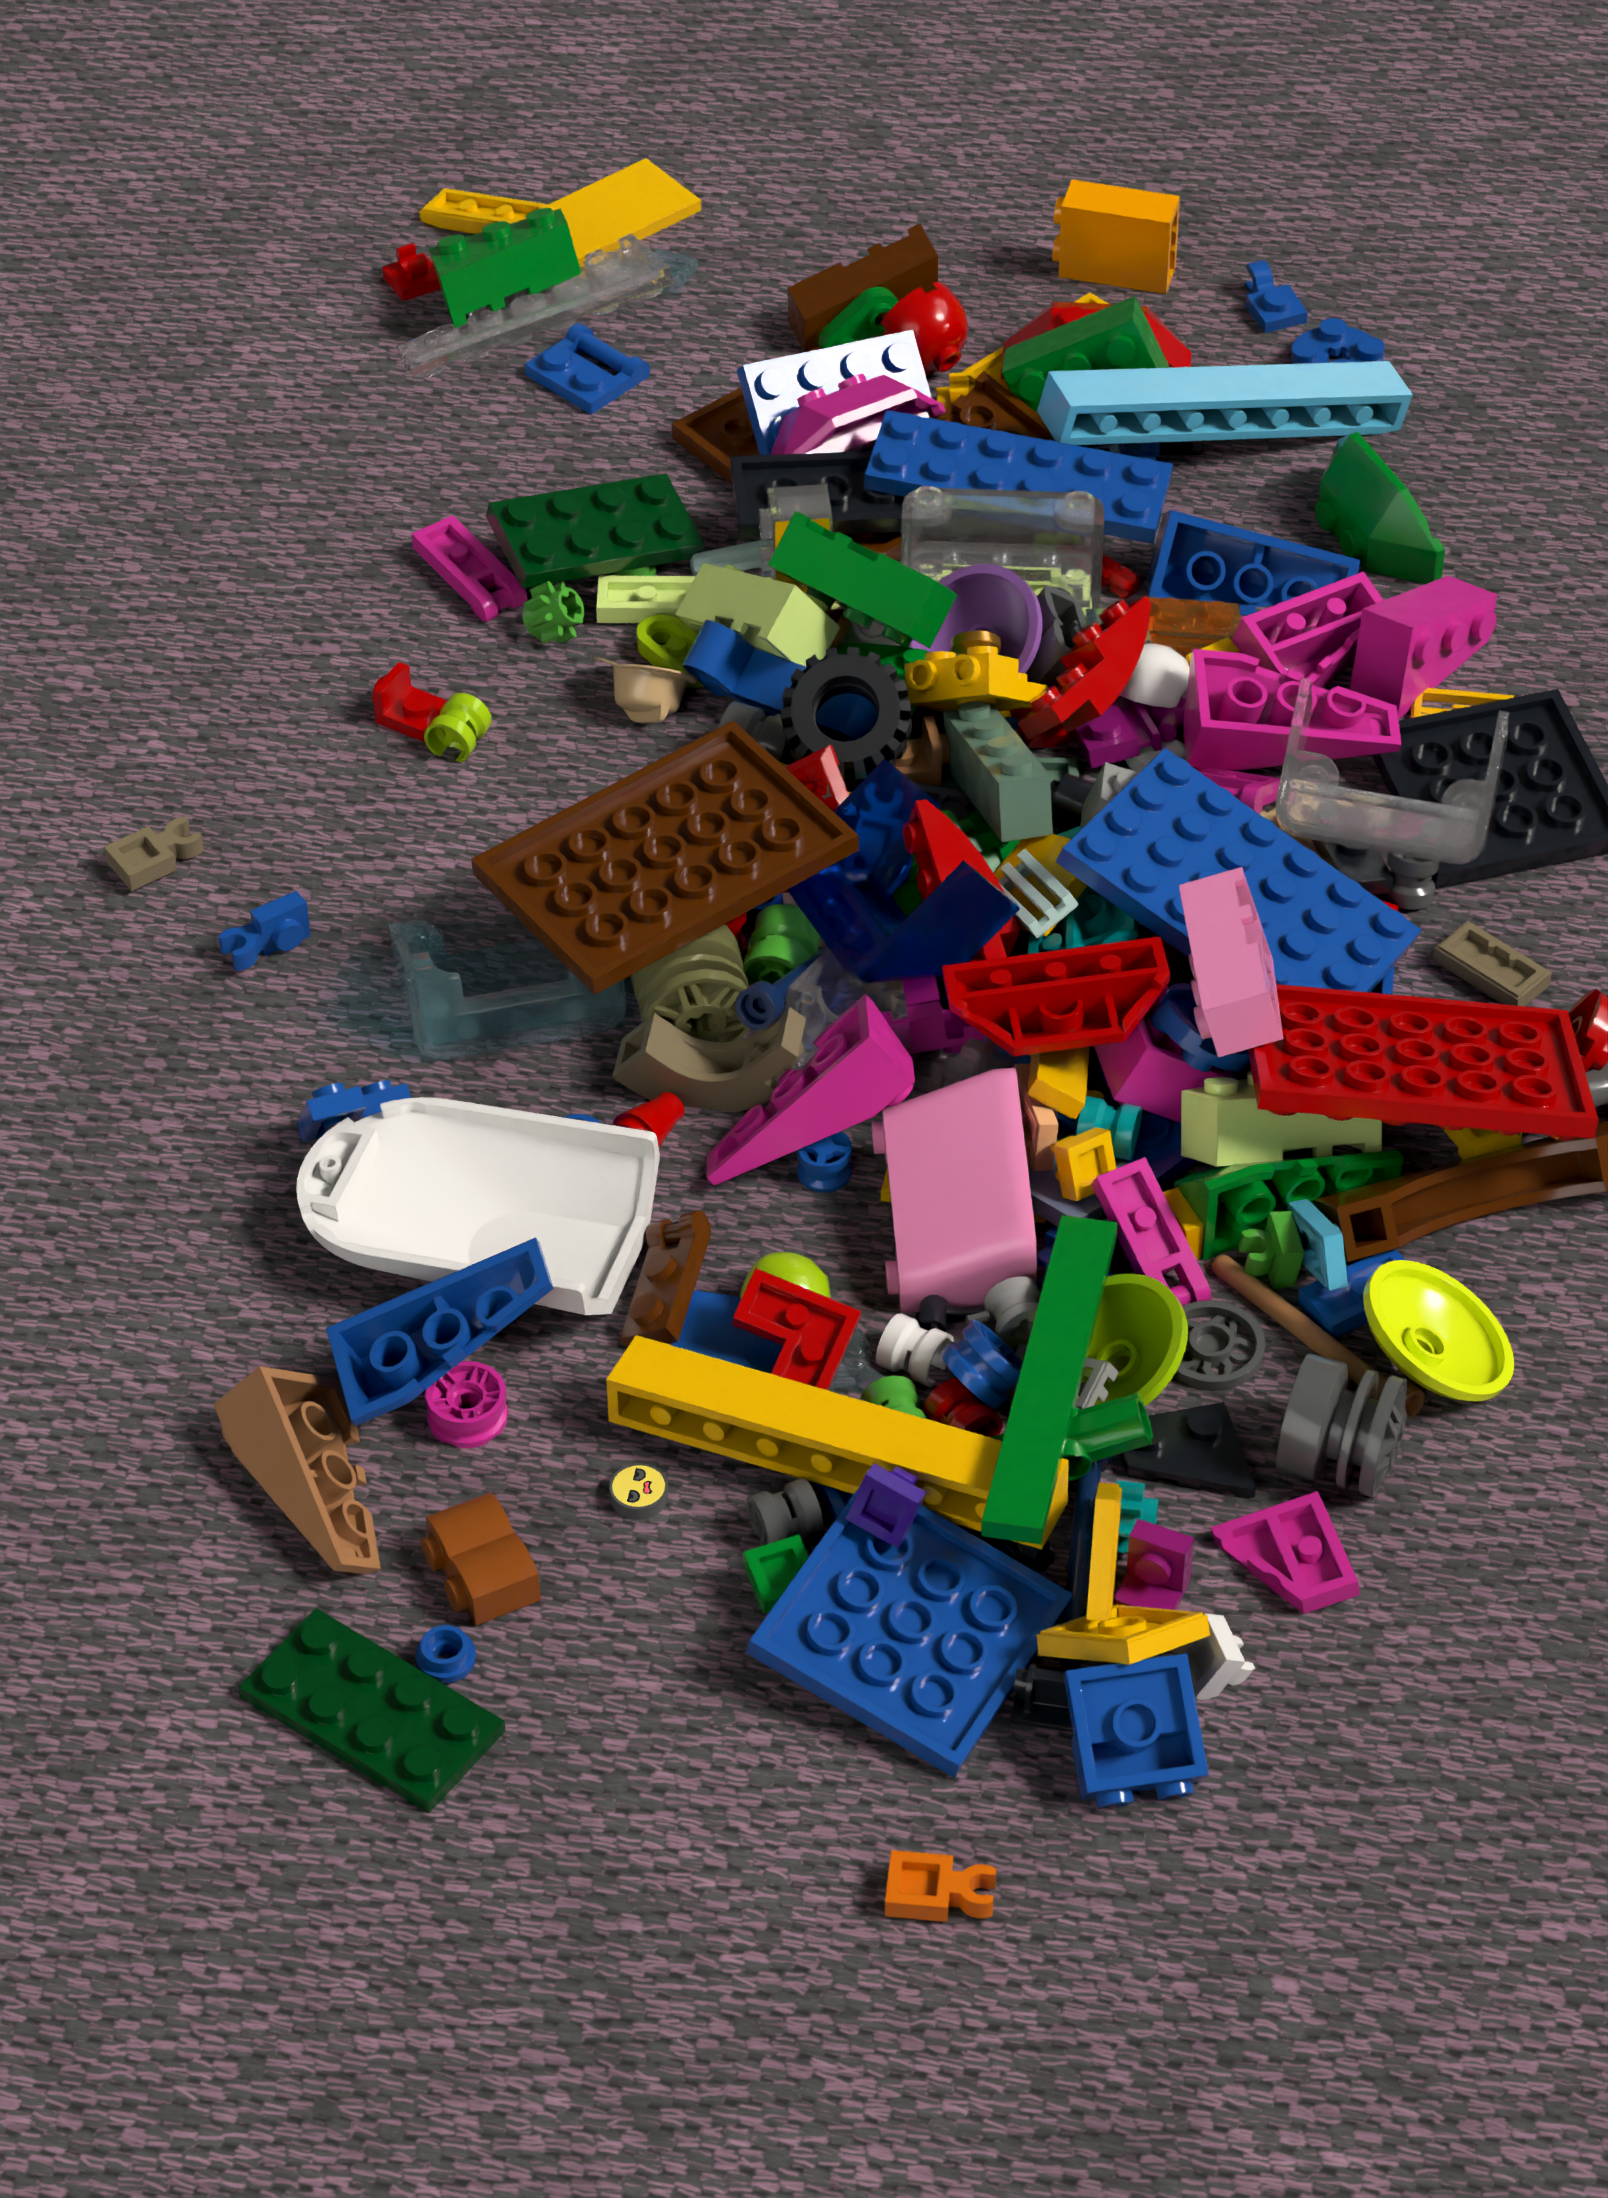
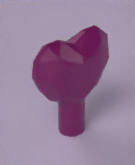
M1181 697L1178 705L1173 708L1143 704L1160 732L1161 741L1170 742L1176 737L1178 730H1183L1185 698Z

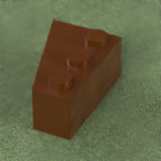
M920 223L907 229L908 236L884 248L881 243H878L867 249L869 255L845 267L839 262L788 287V322L804 352L818 347V339L822 330L853 300L869 288H887L895 295L898 301L919 287L926 293L937 290L932 283L938 282V254ZM886 312L880 313L875 321L879 320Z

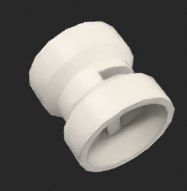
M902 1313L896 1314L890 1320L880 1338L876 1353V1363L892 1372L899 1370L909 1372L913 1381L930 1388L935 1383L934 1380L928 1378L930 1365L932 1364L943 1370L946 1368L947 1365L940 1353L950 1342H954L953 1336L937 1328L927 1331L920 1328L916 1319Z

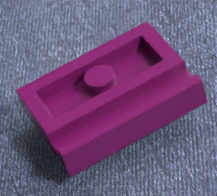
M1120 695L1101 716L1073 730L1075 734L1074 739L1091 768L1103 766L1105 762L1114 763L1140 756L1139 749L1152 746L1154 751L1162 750L1160 732L1143 704Z

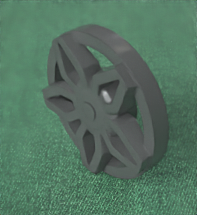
M1198 1301L1183 1306L1188 1329L1192 1330L1187 1339L1184 1355H1190L1192 1360L1180 1363L1173 1376L1175 1379L1188 1386L1202 1390H1225L1247 1382L1259 1371L1265 1355V1335L1260 1324L1251 1314L1238 1306L1222 1301ZM1199 1316H1215L1204 1323L1189 1320ZM1226 1319H1230L1229 1328L1221 1324ZM1238 1324L1249 1332L1254 1343L1242 1337H1235ZM1234 1348H1242L1254 1352V1354H1238L1234 1352ZM1231 1362L1235 1364H1246L1242 1368L1232 1372L1233 1364ZM1200 1365L1203 1366V1374L1194 1372V1370ZM1221 1366L1224 1369V1374L1215 1375L1211 1367Z

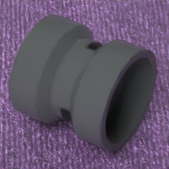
M1404 838L1393 841L1389 845L1387 865L1391 868L1390 873L1394 881L1391 892L1381 894L1386 902L1398 905L1402 909L1415 910L1430 906L1435 892V883L1431 880V876L1439 869L1440 850L1435 845L1420 839Z
M806 1478L786 1483L783 1491L774 1494L768 1491H761L749 1495L746 1499L750 1524L755 1534H758L762 1546L798 1534L801 1538L807 1539L823 1532V1518L820 1506Z

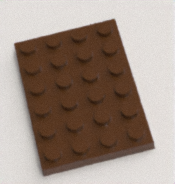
M731 721L471 859L473 875L596 995L859 851V835L735 721Z

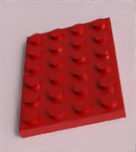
M1276 984L1283 1039L1248 1049L1257 1109L1268 1110L1276 1115L1290 1116L1296 1113L1319 1114L1338 1121H1346L1352 1118L1375 1119L1394 1126H1402L1408 1123L1432 1124L1451 1131L1461 1130L1465 1127L1489 1129L1498 1134L1508 1136L1517 1135L1520 1132L1546 1134L1558 1140H1573L1576 1137L1595 1138L1598 1116L1568 1010Z

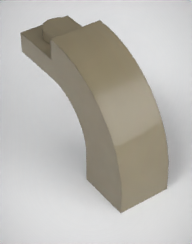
M788 1007L773 1024L765 1029L758 1030L745 1039L734 1042H710L684 1033L654 1013L622 1038L612 1078L649 1100L655 1099L663 1092H670L676 1095L685 1107L732 1112L749 1110L755 1105H763L770 1101L773 1091L779 1084L777 1081L786 1070L792 1068L801 1057L804 1050V1044L801 1041L806 1018L791 1007Z

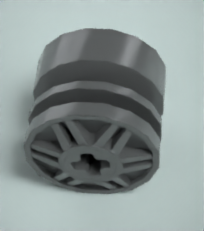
M1307 1354L1300 1366L1288 1401L1277 1450V1471L1316 1481L1323 1472L1328 1459L1337 1460V1488L1348 1489L1357 1466H1360L1359 1494L1373 1498L1376 1497L1384 1478L1395 1464L1401 1446L1407 1418L1405 1408L1407 1380L1393 1375L1389 1376L1380 1399H1377L1378 1371L1366 1370L1356 1391L1351 1392L1347 1391V1363L1314 1354Z

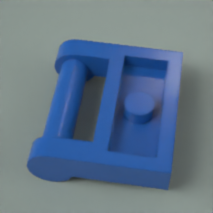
M582 323L572 325L564 339L524 364L526 376L591 415L648 378L651 369L650 365L637 356L630 358L594 337L593 331ZM580 351L585 352L617 371L618 374L615 376L611 375L577 353Z

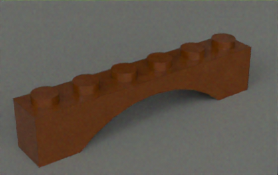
M1608 1121L1597 1124L1594 1139L1576 1137L1573 1140H1554V1138L1549 1136L1314 1199V1206L1332 1224L1336 1223L1343 1235L1345 1261L1349 1262L1400 1248L1436 1230L1486 1214L1548 1200L1607 1192Z

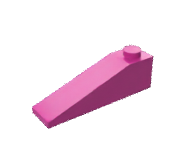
M1193 649L1183 723L1186 761L1192 767L1240 771L1398 752L1402 744L1396 705L1340 686L1327 690L1303 682L1305 674L1290 669L1287 675H1283L1257 666L1260 659L1244 653Z

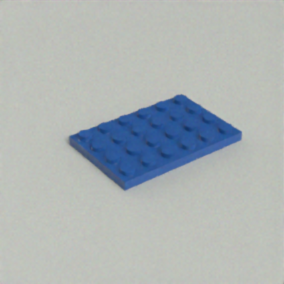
M1164 748L1062 848L1056 860V863L1157 936H1161L1164 941L1187 957L1188 954H1191L1179 885L1242 867L1273 958L1276 984L1371 992L1414 944L1422 929L1407 920L1400 912L1362 888L1359 883L1345 876L1320 858L1314 851L1300 844L1276 827L1273 822L1262 817L1234 797L1228 790L1214 783L1190 766L1187 761L1176 756L1167 748Z

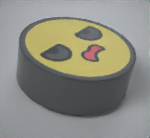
M644 1463L630 1464L619 1469L611 1478L609 1485L610 1502L614 1510L623 1517L633 1520L648 1519L659 1514L667 1505V1478L661 1470L652 1465Z

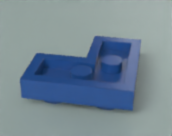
M384 1080L362 1088L359 1085L345 1089L343 1083H335L316 1089L311 1093L313 1099L306 1101L297 1122L299 1134L303 1143L320 1139L329 1129L347 1117L353 1122H357L365 1117L381 1112V1103L411 1098L408 1085L404 1083L392 1087L390 1080Z

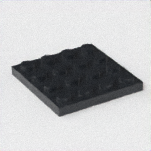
M1558 689L1399 720L1402 744L1398 752L1371 755L1410 837L1427 841L1440 850L1439 869L1431 876V880L1435 883V888L1608 853V784Z

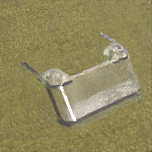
M1300 679L1276 799L1277 821L1285 832L1301 838L1452 864L1469 863L1481 854L1494 812L1508 739L1510 712L1499 711L1486 781L1473 779L1459 780L1447 788L1442 802L1439 804L1339 787V771L1335 763L1323 754L1304 751L1313 701L1311 679Z

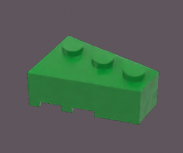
M552 208L537 209L527 214L524 220L511 224L506 221L494 222L483 227L481 233L465 238L460 234L451 235L438 241V246L428 248L440 290L454 328L468 323L465 314L489 305V309L492 312L506 307L504 298L509 295L527 290L528 294L532 296L582 274L569 226L561 209L554 211Z

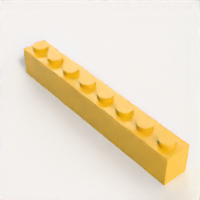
M638 1335L634 1337L606 1379L609 1422L794 1477L806 1478L808 1481L852 1494L857 1491L865 1474L874 1463L889 1472H892L898 1466L918 1477L914 1485L926 1491L921 1505L954 1524L981 1532V1520L999 1456L1001 1440ZM1062 1458L1042 1543L1014 1542L1042 1550L1068 1503L1069 1460Z

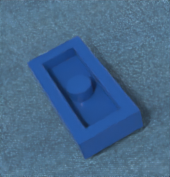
M1396 1249L1368 1256L1346 1267L1348 1287L1328 1290L1317 1280L1299 1289L1298 1305L1313 1322L1334 1338L1340 1337L1368 1323L1364 1309L1363 1292L1371 1275L1387 1262L1405 1259Z

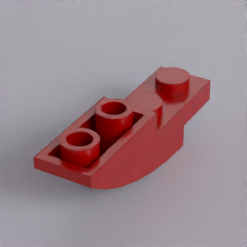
M1146 595L1129 605L1126 604L1124 599L1116 601L1098 615L1102 621L1101 624H1098L1096 621L1071 638L1075 646L1060 658L1067 669L1056 678L1060 686L1056 688L1053 685L1030 700L1029 703L1033 710L1018 722L1028 740L1059 724L1068 733L1098 718L1115 702L1132 676L1145 644L1151 612V602Z
M926 799L915 801L909 820L903 825V840L907 852L915 855L918 864L917 886L922 900H929L934 919L952 916L953 935L958 944L964 945L968 958L967 962L1009 956L1020 933V929L998 879L968 837L944 813Z

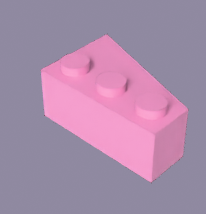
M1239 867L1179 885L1191 954H1188L1194 980L1191 981V987L1197 1005L1193 1009L1202 1040L1212 1037L1218 1058L1282 1040L1283 1033L1273 958L1243 868Z

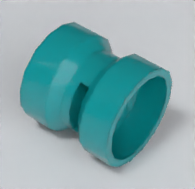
M1086 1096L1085 1106L1079 1115L1076 1135L1094 1127L1110 1130L1114 1156L1131 1160L1138 1141L1142 1107L1123 1104L1117 1110H1114V1107L1108 1106L1104 1099Z

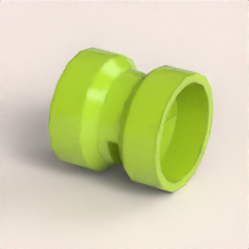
M455 693L445 702L440 715L435 717L424 733L425 742L429 750L438 756H441L447 747L461 750L462 752L455 761L462 763L473 752L476 741L483 738L490 728L492 716L486 705L478 698L466 693Z

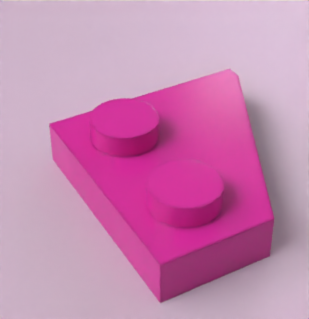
M1318 1491L1210 1527L1213 1540L1217 1546L1303 1614L1360 1595L1356 1575Z

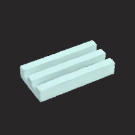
M1023 849L1017 854L1021 861L1019 865L1014 868L1007 862L1000 868L1005 876L999 880V883L1011 905L1014 916L1038 938L1079 904L1072 894L1026 849ZM1032 874L1061 903L1054 908L1025 878ZM1016 886L1045 916L1037 921L1009 893L1011 889Z

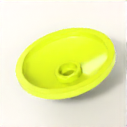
M1408 1260L1387 1262L1381 1265L1367 1280L1363 1292V1302L1371 1333L1386 1356L1408 1378L1440 1396L1454 1400L1475 1402L1489 1400L1497 1396L1510 1382L1514 1371V1357L1506 1333L1489 1308L1459 1281L1434 1267Z

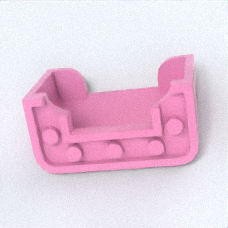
M993 1069L904 1101L898 1105L882 1109V1120L871 1121L874 1154H885V1162L888 1167L896 1260L885 1261L888 1295L899 1294L900 1312H918L921 1301L928 1295L943 1297L948 1302V1306H984V1298L988 1291L1005 1279L1023 1276L1033 1279L1036 1283V1234L1016 1069Z

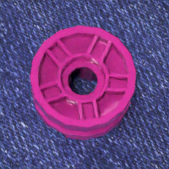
M462 1361L427 1388L425 1394L426 1408L428 1410L427 1421L432 1434L442 1443L445 1442L457 1446V1448L479 1447L488 1444L490 1440L500 1435L507 1424L508 1415L506 1386L501 1375L491 1366L476 1361ZM470 1404V1408L462 1409V1405Z

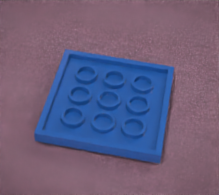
M858 1488L751 1637L746 1653L955 1778L1014 1690L1017 1668L1028 1669L1038 1654L1036 1635L1040 1634L1042 1630L1057 1625L1074 1594L923 1505L920 1506L907 1537L897 1548L846 1520L859 1490Z

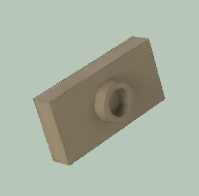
M1470 921L1464 923L1434 948V962L1501 1004L1526 1006L1550 986L1552 972Z

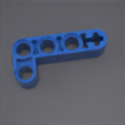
M711 620L704 621L682 664V667L688 673L696 677L713 694L719 697L728 695L738 699L740 703L761 708L764 710L765 716L781 714L783 692L785 687L790 688L792 684L791 675L797 668L801 671L807 668L798 663L755 649L735 631ZM840 694L830 698L821 706L816 715V724L824 735L833 740L854 741L871 731L877 722L878 714L875 706L868 699L857 694Z

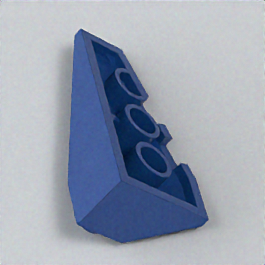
M1170 510L1163 514L1150 563L1146 596L1151 602L1152 609L1193 619L1210 618V610L1238 608L1240 615H1250L1256 612V607L1274 606L1356 575L1361 560Z
M536 1237L326 1328L350 1418L355 1426L410 1403L554 1289L538 1239Z

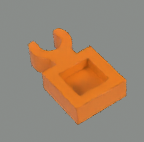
M891 1850L885 1897V1917L948 1922L949 1907H958L965 1914L974 1918L992 1917L994 1896L976 1894L973 1890L978 1888L995 1889L996 1868L985 1864H976L969 1866L964 1871H953V1855Z

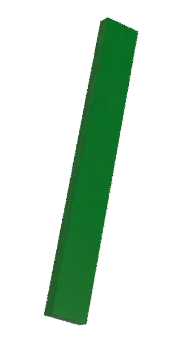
M1061 1215L981 1520V1536L1033 1544L1042 1543L1117 1239L1118 1222Z

